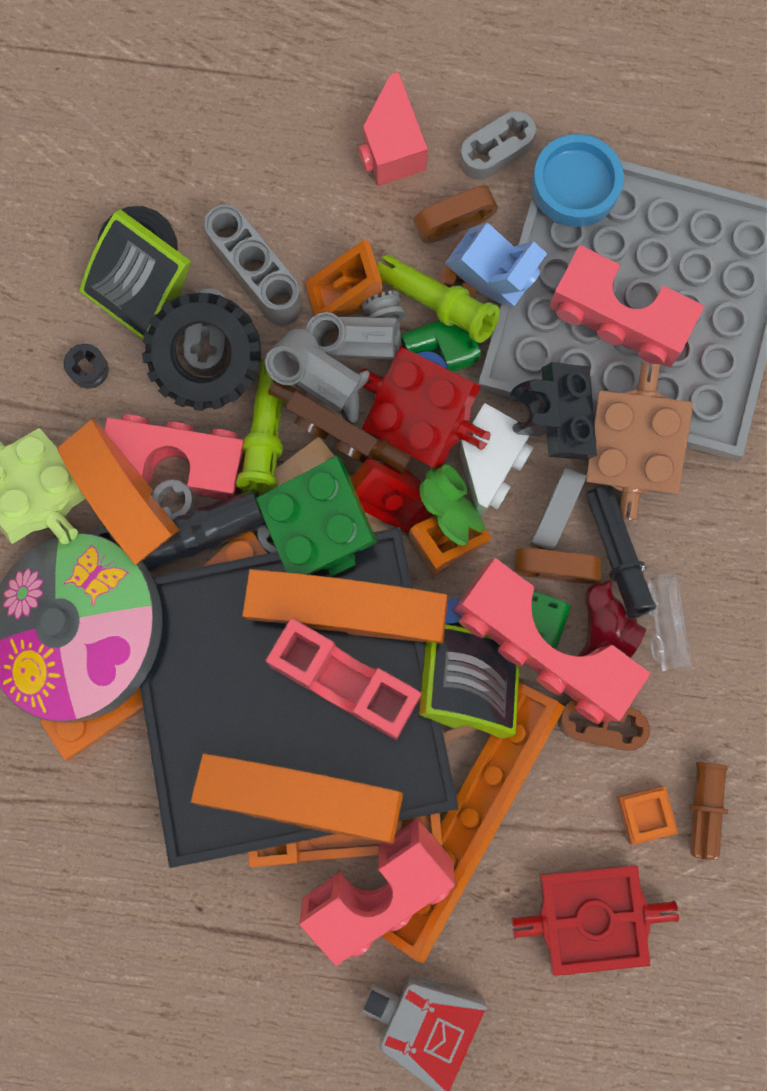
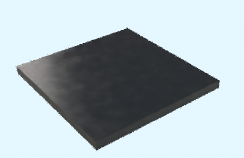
M400 527L374 532L378 543L362 551L354 552L356 565L332 577L329 571L324 569L311 574L314 576L413 589ZM278 552L152 577L161 601L162 634L156 658L148 675L140 685L169 868L335 834L191 803L203 754L288 768L399 791L403 793L398 821L459 809L442 725L439 722L419 715L420 700L397 741L273 670L267 664L266 659L286 628L287 623L253 621L242 617L249 569L286 573ZM312 629L334 642L340 650L359 662L376 670L379 668L421 692L425 656L424 642L355 636L342 631Z

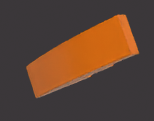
M249 569L242 617L253 621L287 624L293 618L310 629L342 631L355 636L443 644L448 595L348 579Z
M203 754L191 803L243 813L251 817L295 824L303 828L393 844L403 793L288 768Z

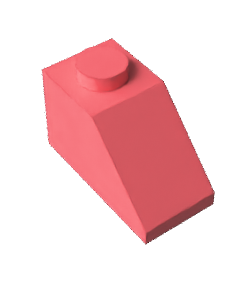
M399 72L389 76L363 126L364 145L358 146L364 171L373 172L377 186L425 171L427 168L428 148Z

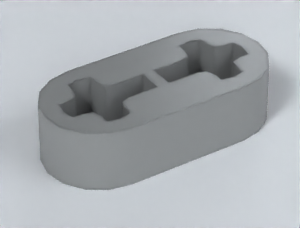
M511 111L470 135L461 147L460 166L462 171L473 179H485L524 156L531 149L536 133V125L533 119L524 112ZM511 128L515 133L522 130L524 132L522 140H519L516 136L506 140L508 129ZM476 150L480 155L489 151L487 162L484 163L479 158L472 161L473 151Z
M212 288L202 289L196 292L213 293L221 295L225 298L224 294ZM205 323L194 324L186 328L183 349L190 368L199 375L209 376L214 375L224 367L227 359L228 339L220 329L213 325L211 327L206 326ZM209 338L210 347L216 355H209L207 362L202 363L195 352H201L204 348V339Z
M567 466L564 467L530 544L541 549L554 550L587 475Z

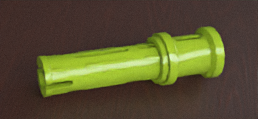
M386 254L382 257L384 262L390 264L389 267L380 261L377 263L383 283L437 312V317L446 326H458L467 331L469 337L477 343L487 340L495 330L500 317V308L494 303L487 302L484 304L469 295V291L462 286H452L449 288L399 261L391 254Z
M262 359L259 365V379L250 434H247L243 439V452L245 453L243 471L238 474L236 479V485L239 489L247 491L254 488L259 495H263L278 487V480L275 478L276 462L283 452V445L278 438L283 402L268 394V390L274 380L266 370L265 359Z

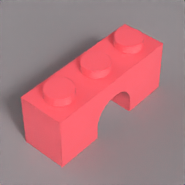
M579 245L554 292L549 308L556 311L557 316L569 324H582L597 331V335L609 344H623L637 351L640 358L650 364H661L671 367L681 354L705 306L670 288L662 286L653 303L641 309L626 307L617 300L613 292V280L621 265Z
M131 414L122 415V420L107 418L104 431L149 486H151L153 472L160 462L167 458L180 457L190 463L187 486L195 496L225 500L240 494L241 489L237 487L236 479L238 474L243 471L245 453L243 452L244 440L238 439L239 435L237 433L223 429H212L211 434L193 432L194 427L180 422H167L166 427L150 425L148 419Z
M293 618L290 619L266 659L267 664L273 670L397 741L422 694L379 668L377 670L359 662L340 650L334 642Z
M418 818L395 834L393 844L382 842L379 845L378 870L388 881L384 886L375 890L359 889L353 886L340 871L302 897L299 925L335 966L349 957L362 955L368 950L374 940L389 930H399L410 920L413 914L428 904L434 905L441 902L450 893L451 889L455 887L453 860Z

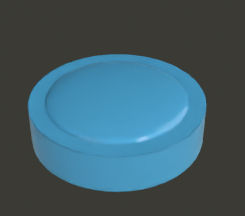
M584 134L566 135L549 143L540 153L532 175V194L540 210L553 221L571 227L588 226L605 218L614 208L623 188L624 172L617 154L602 140Z

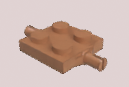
M641 362L637 390L624 393L599 390L595 417L597 456L589 459L586 482L611 485L622 491L619 509L623 519H626L628 502H631L629 520H637L640 494L652 491L679 494L694 402L669 399L656 392L661 364H652L650 381L647 382L650 363Z

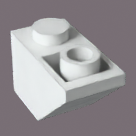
M484 403L472 424L490 432V440L473 434L474 437L488 443L483 450H479L477 447L462 440L459 450L473 505L482 517L489 506L498 510L511 488L509 484L504 482L513 467L521 471L534 448L527 444L529 435L514 433L512 426L518 421Z

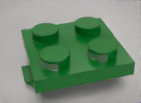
M338 456L332 457L256 498L286 573L311 575L320 569L328 570L332 577L356 565L354 552L362 551L378 543L342 458Z

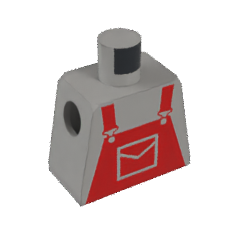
M408 975L399 995L373 983L361 1012L385 1023L379 1039V1048L383 1053L433 1090L450 1091L487 1006L484 998L476 993L414 975Z

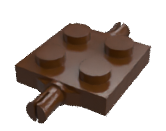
M275 380L271 384L268 394L279 399L287 405V409L298 414L293 423L324 440H326L330 433L338 438L333 447L357 461L359 460L364 463L369 456L376 461H383L400 471V473L406 470L412 456L403 453L389 444L387 439L381 442L308 399L304 390L299 391L290 385L277 383Z

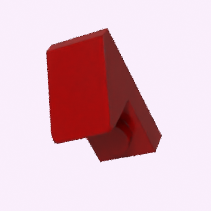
M368 457L351 477V482L364 512L395 528L400 527L401 531L409 534L410 529L414 525L429 519L433 514L428 512L420 496L421 481L407 468L403 473H400V471L386 463L381 464Z

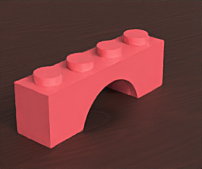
M496 558L484 564L452 609L462 616L459 620L460 624L472 634L483 638L486 634L501 645L498 652L513 664L522 667L525 663L539 674L536 678L537 681L549 691L557 695H561L564 692L578 702L575 709L585 718L597 724H600L601 720L603 722L620 721L651 673L613 645L597 648L582 657L570 656L552 648L541 637L533 621L531 602L534 586Z

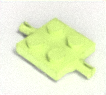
M40 428L7 446H4L0 441V530L13 544L31 532L49 527L61 544H68V537L73 541L77 537L78 531L69 523L65 516L72 507L86 498L66 468L57 451V447Z

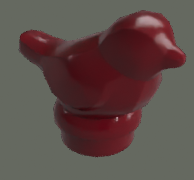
M610 580L590 586L585 593V604L588 610L587 641L584 648L577 655L578 657L585 656L597 648L613 645L631 658L644 638L646 628L638 624L636 618L627 617L625 605L620 599L614 597L612 593V581Z

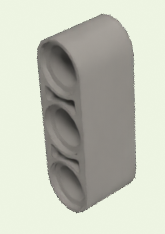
M219 205L212 208L204 222L205 230L215 255L270 322L280 326L295 322L302 311L300 290L296 279L236 207ZM226 228L237 230L233 236L228 238L218 236ZM254 260L262 261L264 263V265L256 271H247L244 269V266L248 262ZM278 293H286L291 296V299L283 305H275L270 302L271 298Z

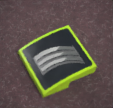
M120 209L114 212L92 253L79 292L143 339L144 333L149 330L151 325L149 322L153 315L157 314L168 301H172L180 296L191 261Z
M445 624L443 644L426 642L419 715L454 729L469 725L501 739L515 736L519 666L504 658L498 652L501 645L486 634L483 638H480L465 628Z

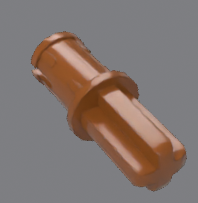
M696 762L697 773L694 805L689 804V809L694 810L690 852L696 858L716 860L720 856L723 814H728V809H724L726 770L728 771V766Z

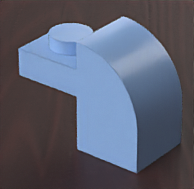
M484 223L469 228L444 264L484 296L503 305L515 306L524 292L538 278L540 274L538 266L547 253L534 241L513 246L490 224Z

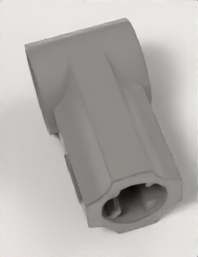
M324 312L312 317L305 330L316 338L320 350L337 361H343L346 358L394 360L401 344L400 322L397 318L337 317L333 313ZM333 328H339L337 341L331 346L324 347L323 338L326 332Z
M294 329L287 332L269 351L265 359L266 370L269 376L277 383L282 385L296 384L339 413L345 407L362 379L360 375L320 350L316 338L302 329ZM287 351L295 355L299 363L293 361L287 354Z

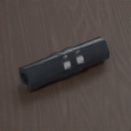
M252 488L212 505L199 507L189 514L175 517L172 521L180 531L142 560V563L148 571H152L177 560L195 556L203 550L216 548L228 540L266 526L256 500L260 495L256 489Z

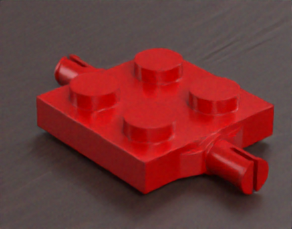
M401 346L384 378L369 371L368 379L372 382L367 381L362 387L376 395L361 429L381 440L387 439L392 446L437 469L444 464L451 448L460 439L477 447L479 450H483L488 443L474 437L473 434L490 440V432L469 422L471 407L481 385ZM363 368L359 373L367 371L368 369Z
M635 864L539 874L542 893L540 915L511 917V923L514 927L512 928L514 939L542 935L548 946L550 969L553 976L651 966L648 948L650 924L679 922V914L670 912L678 911L675 900L662 903H647L641 892L638 866Z

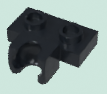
M551 362L541 367L542 380H528L518 384L511 390V399L527 405L530 412L527 422L513 424L512 429L514 433L529 436L547 434L548 457L587 460L597 456L589 366Z

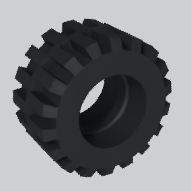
M192 293L178 296L179 298L168 301L157 314L153 315L149 322L151 324L149 330L144 333L142 343H145V352L142 353L143 363L148 365L149 372L147 375L151 382L155 381L159 386L158 392L165 398L169 396L175 400L174 404L183 408L190 406L194 407L193 410L204 411L206 408H213L215 410L224 407L225 404L231 401L234 402L241 397L255 378L261 359L258 331L248 313H245L234 301L221 295ZM205 323L213 325L220 329L229 341V362L226 368L214 377L198 378L192 376L184 370L177 358L176 344L178 338L186 328L194 324Z

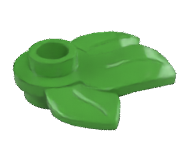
M444 464L438 469L432 467L426 472V479L420 483V496L428 512L438 515V525L445 536L455 544L465 546L468 543L469 528L478 532L486 530L475 506L464 497L467 494L465 481L448 464Z

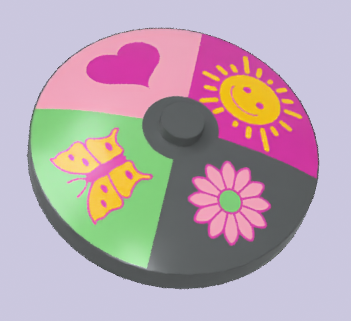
M78 533L73 541L68 537V544H61L57 537L38 544L25 553L11 567L0 584V688L21 710L43 720L78 723L99 718L115 710L127 701L143 683L154 663L160 645L162 607L152 575L142 561L135 565L118 543L101 536Z

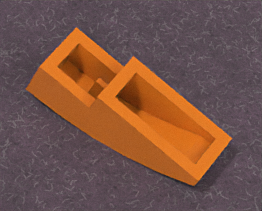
M95 419L87 422L57 448L78 488L112 537L135 565L147 558L180 531L151 496L154 492L153 489Z

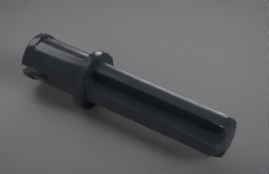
M603 485L596 486L587 492L586 498L612 568L609 573L610 579L617 582L626 607L627 617L636 618L654 611L657 607L643 574L646 569L645 563L638 561L612 488Z

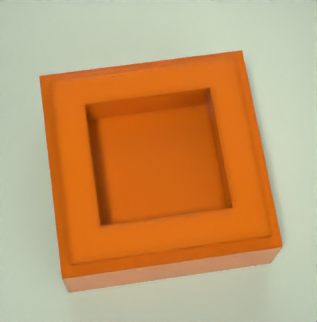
M659 786L617 797L629 844L634 845L678 834L666 786Z

